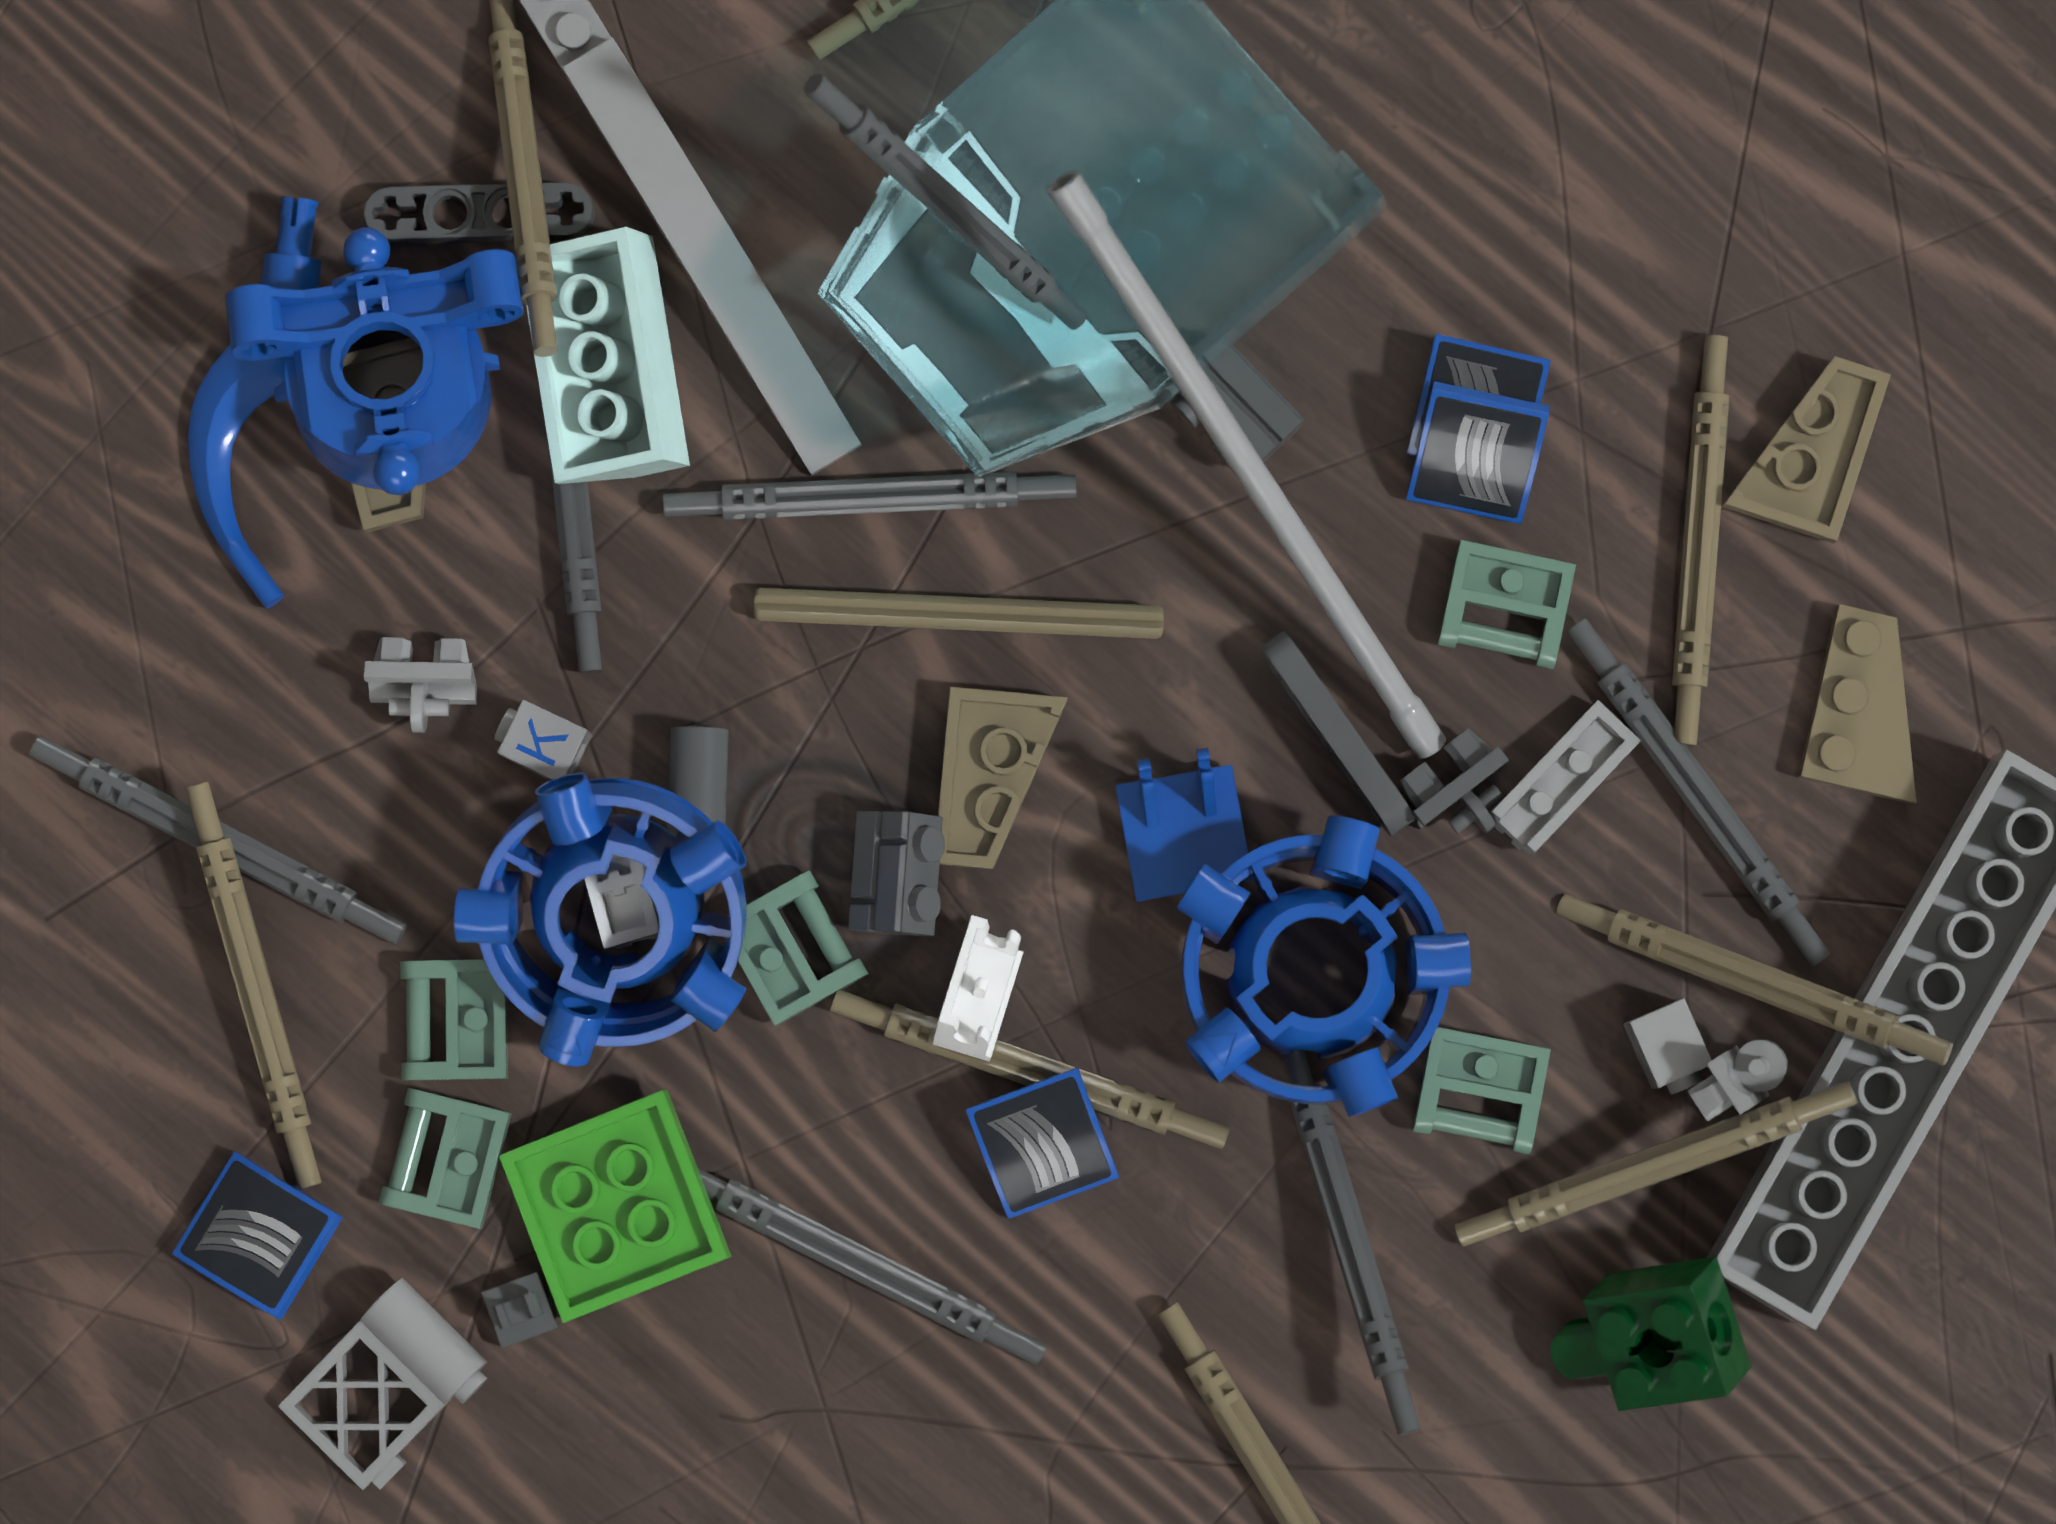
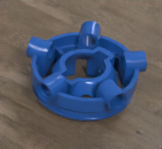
M573 773L555 778L538 787L535 791L538 802L523 812L502 835L487 862L479 888H460L458 890L454 911L456 941L461 943H479L483 958L499 988L520 1011L544 1027L538 1043V1049L543 1055L560 1064L577 1067L584 1066L589 1063L595 1045L624 1047L650 1043L671 1036L696 1020L713 1032L717 1031L735 1010L746 991L744 986L731 978L741 953L747 923L745 890L740 871L741 868L746 866V857L735 835L724 823L718 820L712 822L701 810L686 799L667 789L643 781L625 778L588 780L587 774ZM613 806L641 811L640 817L628 814L610 815ZM655 816L677 828L678 833L676 837L665 827L651 821L652 817ZM545 820L552 840V844L546 850L544 856L537 853L533 848H528L519 843L535 825ZM613 854L631 858L647 866L640 886L647 891L655 903L659 914L660 927L655 944L643 957L639 953L619 954L618 956L600 953L586 946L585 942L572 930L569 929L562 932L560 927L559 912L561 901L565 894L574 884L586 877L606 874ZM509 862L518 866L522 871H527L534 875L530 892L531 918L540 944L552 961L563 969L558 983L546 975L533 962L517 938L518 931L523 923L522 871H507ZM720 882L723 884L728 899L729 917L719 915L718 913L704 912V892ZM698 933H703L707 936L726 937L724 946H721L712 938L708 939L678 977L671 995L639 1003L611 1002L616 988H631L643 985L672 970L688 954Z
M1331 815L1327 818L1323 835L1293 836L1268 843L1241 857L1222 874L1204 864L1176 909L1191 918L1184 940L1181 978L1187 1011L1196 1032L1184 1042L1192 1056L1215 1082L1220 1083L1228 1075L1232 1074L1249 1087L1284 1101L1302 1104H1327L1342 1101L1348 1118L1398 1099L1391 1080L1417 1059L1433 1037L1445 1010L1449 987H1467L1470 985L1471 957L1467 933L1446 934L1438 911L1420 883L1394 859L1376 849L1380 833L1378 827L1360 820ZM1313 861L1309 876L1361 889L1369 878L1386 890L1395 900L1387 903L1380 911L1364 895L1355 899L1344 892L1336 890L1326 891L1298 887L1276 894L1272 887V881L1267 878L1264 870L1291 862ZM1252 876L1257 885L1258 892L1262 894L1265 901L1259 904L1240 924L1229 946L1228 952L1235 954L1233 973L1226 980V990L1234 1012L1225 1007L1210 1020L1203 1003L1199 983V956L1202 940L1205 936L1218 944L1250 895L1249 891L1239 885ZM1400 906L1408 916L1416 932V935H1411L1405 941L1408 995L1423 994L1418 1017L1405 1041L1396 1034L1395 1030L1390 1029L1384 1024L1395 1001L1394 988L1396 968L1398 967V957L1393 945L1398 936L1386 918L1391 917ZM1307 918H1324L1341 925L1344 922L1351 921L1359 928L1358 934L1361 937H1366L1372 946L1364 952L1367 960V977L1359 998L1350 1008L1331 1017L1310 1018L1292 1011L1275 1025L1260 1010L1253 999L1254 996L1269 984L1267 958L1275 938L1287 926ZM1375 1033L1381 1038L1383 1043L1388 1044L1396 1051L1386 1063H1384L1378 1047L1337 1062L1322 1072L1327 1086L1321 1087L1288 1084L1268 1077L1246 1064L1261 1049L1257 1040L1282 1056L1289 1057L1293 1051L1307 1050L1317 1052L1316 1057L1318 1060H1326L1350 1052L1366 1042Z

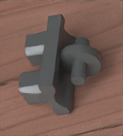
M1468 728L1442 748L1460 771L1461 775L1444 787L1431 768L1424 762L1399 781L1408 802L1415 809L1413 811L1415 816L1414 822L1419 829L1423 828L1456 801H1459L1463 808L1447 819V822L1457 834L1473 822L1485 833L1496 827V823L1488 810L1504 799L1502 793L1494 784L1479 796H1476L1471 790L1505 765L1509 759L1499 746L1491 751L1487 744Z

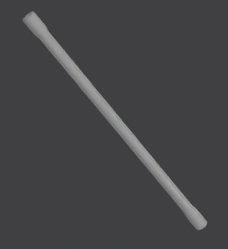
M1072 170L1062 174L1047 187L1046 192L1073 233L1084 242L1389 709L1390 718L1414 755L1422 759L1435 754L1446 742V737L1422 700L1412 692L1191 352L1108 224L1106 213L1077 170Z

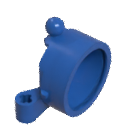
M361 227L351 232L345 240L343 248L345 261L354 269V272L332 280L333 286L293 290L253 284L230 290L225 295L231 351L235 358L249 361L286 357L285 381L273 388L276 402L289 401L300 435L313 456L328 470L344 480L367 488L382 489L390 495L401 496L411 492L414 487L431 482L451 471L465 459L479 441L485 429L491 407V382L488 371L500 370L498 355L483 352L476 329L511 323L523 315L516 257L513 253L506 250L477 252L468 256L463 261L444 269L417 274H409L408 269L384 267L390 256L388 239L375 228ZM378 330L397 331L409 336L421 348L423 354V368L416 383L403 394L389 399H371L354 391L343 376L344 358L351 345L363 335Z

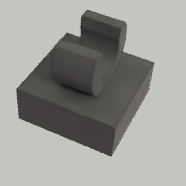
M540 1271L481 1292L502 1349L560 1327Z

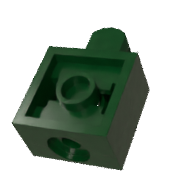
M1717 1256L1608 1273L1583 1300L1588 1317L1570 1320L1553 1338L1550 1347L1551 1359L1554 1365L1568 1379H1584L1607 1375L1618 1411L1727 1397L1752 1368Z

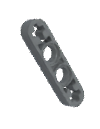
M567 182L542 183L545 209L561 208L563 198L572 197L576 207L584 208L583 214L574 215L573 225L568 226L563 225L560 216L546 215L549 241L571 240L586 234L594 224L595 209L585 189L577 184ZM507 184L387 187L373 193L365 205L364 216L367 226L380 231L388 239L389 244L514 241L512 228H503L497 225L493 219V210L500 200L508 198ZM425 199L423 216L427 226L426 230L417 231L419 223L416 218L399 219L394 230H388L385 222L377 219L378 213L387 212L388 202L395 201L402 212H419L416 200ZM447 199H457L463 202L467 208V216L464 223L452 230L441 228L436 224L434 218L437 206Z
M1282 631L1260 646L1259 651L1268 667L1384 831L1389 836H1393L1413 822L1415 816L1291 638Z

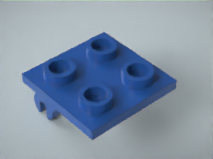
M1208 748L1196 750L1197 771L1152 779L1150 760L1146 758L1137 760L1139 781L1115 785L1136 902L1185 894L1204 864L1222 874L1229 866L1248 853L1232 764L1211 768ZM1252 876L1242 883L1252 882Z

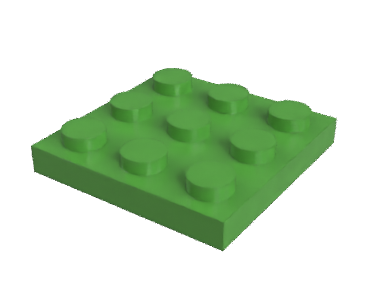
M667 1089L499 1155L563 1323L732 1257Z

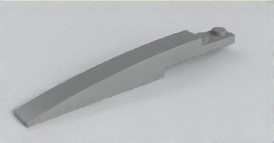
M519 0L811 476L862 446L709 192L589 0Z

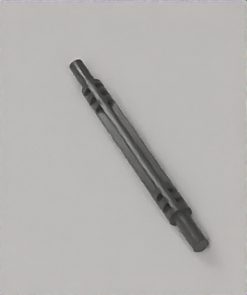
M815 74L809 78L804 86V92L839 123L840 133L852 141L861 152L866 153L870 160L884 169L995 268L996 272L1007 279L1014 288L1021 291L1024 297L1033 303L1040 302L1071 330L1079 328L1085 322L1087 317L1086 311L1055 284V276L1047 268L1043 267L1032 255H1029L1026 249L1011 239L902 141L897 133L889 129L887 124L879 117H876L864 104L855 105L822 74Z
M550 457L566 615L573 616L578 671L581 674L602 671L596 614L601 613L602 608L588 482L555 483Z
M1016 471L991 472L987 474L969 473L722 485V491L664 493L663 504L665 517L723 514L724 520L1018 507V501L1076 498V476L1017 477Z
M1586 618L1569 629L1567 633L1601 678L1597 682L1599 687L1633 733L1641 740V744L1752 894L1771 922L1778 920L1811 967L1831 954L1796 906L1801 901L1791 890L1688 747L1677 742L1674 737L1675 729L1627 663L1619 664Z
M42 735L34 742L29 755L79 781V788L194 848L201 846L191 807L186 803L97 757L90 761ZM220 822L224 838L231 837L240 872L340 924L347 920L394 945H397L401 940L407 924L357 899L358 893Z
M1305 1050L1293 1051L1289 1057L1282 1056L1290 1084L1313 1087L1322 1086L1314 1082ZM1290 1102L1374 1380H1381L1398 1436L1414 1433L1421 1430L1404 1375V1372L1408 1371L1409 1367L1328 1104Z
M698 1168L710 1201L717 1204L716 1211L783 1243L979 1344L986 1340L1038 1366L1048 1345L996 1319L997 1312L780 1204L778 1201L742 1185L732 1178L727 1183Z

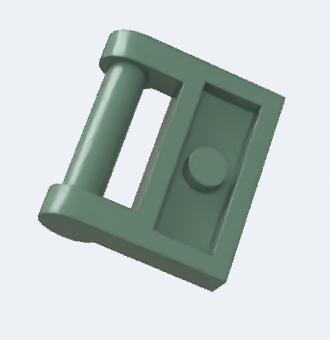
M1460 540L1437 645L1455 649L1456 644L1459 643L1536 660L1535 666L1553 670L1559 651L1576 564ZM1465 604L1543 620L1545 622L1542 635L1538 637L1463 621Z
M811 871L795 877L746 905V931L738 962L774 1026L780 1025L836 993L838 990L848 987L869 974L860 958L853 959L815 892L819 885ZM791 902H794L833 970L831 974L820 980H817L778 911Z
M485 960L401 961L400 980H406L407 1062L401 1063V1081L509 1079L508 997L494 980ZM445 979L446 1062H430V980Z
M1437 1027L1428 1045L1412 1132L1431 1135L1432 1130L1472 1137L1512 1145V1152L1530 1155L1551 1049ZM1440 1089L1519 1104L1517 1121L1514 1122L1437 1107Z
M407 1087L403 1105L409 1107L388 1187L382 1186L378 1204L482 1229L500 1161L499 1155L502 1154L512 1113ZM434 1112L446 1115L447 1118L427 1196L411 1193L431 1113Z

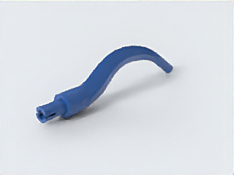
M281 197L276 253L264 254L261 284L293 290L319 288L322 262L321 260L311 258L318 201L306 198H298V201H294L295 198ZM230 344L211 366L195 396L191 408L188 433L189 465L194 490L202 514L213 536L265 609H268L280 602L285 595L241 534L233 506L230 464L233 444L241 426L256 408L274 395L273 388L285 381L286 357L256 361L241 360L232 355Z

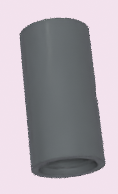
M671 727L669 731L667 790L689 801L712 822L718 820L726 825L729 730L713 727ZM666 822V829L676 837L678 829Z

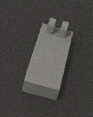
M1597 700L1490 812L1496 823L1495 828L1501 834L1505 832L1513 839L1511 841L1512 845L1518 850L1523 849L1531 857L1641 740Z

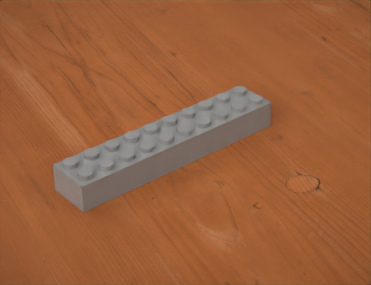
M2007 749L1992 756L1854 998L1898 1015V1022L1952 1042V1051L1946 1064L1941 1065L1890 1044L1886 1049H1883L1836 1030L1797 1100L1849 1081L1857 1104L1801 1124L1802 1131L1772 1142L1707 1258L1717 1256L1726 1283L1803 1328L1817 1329L2056 908V777Z

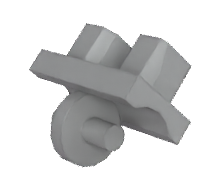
M382 637L379 640L374 661H365L364 680L368 682L370 703H389V715L410 716L412 733L426 732L428 716H449L450 704L477 705V683L473 665L469 662L466 642L463 639L441 638L435 641L433 662H412L413 647L411 641L398 637Z
M1756 1039L1746 1043L1740 1050L1738 1046H1735L1707 1063L1713 1075L1688 1090L1707 1121L1732 1105L1735 1106L1741 1115L1770 1096L1767 1091L1776 1088L1784 1080L1788 1071V1060L1784 1051L1776 1043L1767 1039Z

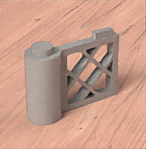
M401 1278L367 1310L360 1321L278 1407L362 1490L367 1488L371 1482L379 1489H382L407 1463L399 1453L454 1397L461 1404H464L485 1383L488 1378L480 1370L486 1365L487 1361L415 1289ZM360 1339L378 1357V1379H347L346 1354ZM336 1365V1379H323ZM388 1367L400 1379H388ZM313 1388H337V1421H316L299 1403ZM347 1388H378L379 1421H348ZM389 1388H410L427 1407L413 1421H389ZM326 1430H337L338 1442ZM348 1430H379V1457L366 1470L348 1453ZM389 1430H403L390 1444Z

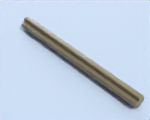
M759 588L756 589L754 595V616L759 621L1152 639L1161 637L1164 627V611L1162 607L1157 605Z

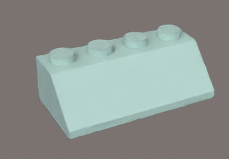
M623 227L550 244L557 298L552 302L558 351L556 354L548 357H539L535 354L534 356L554 482L566 484L635 478L690 466L653 236Z

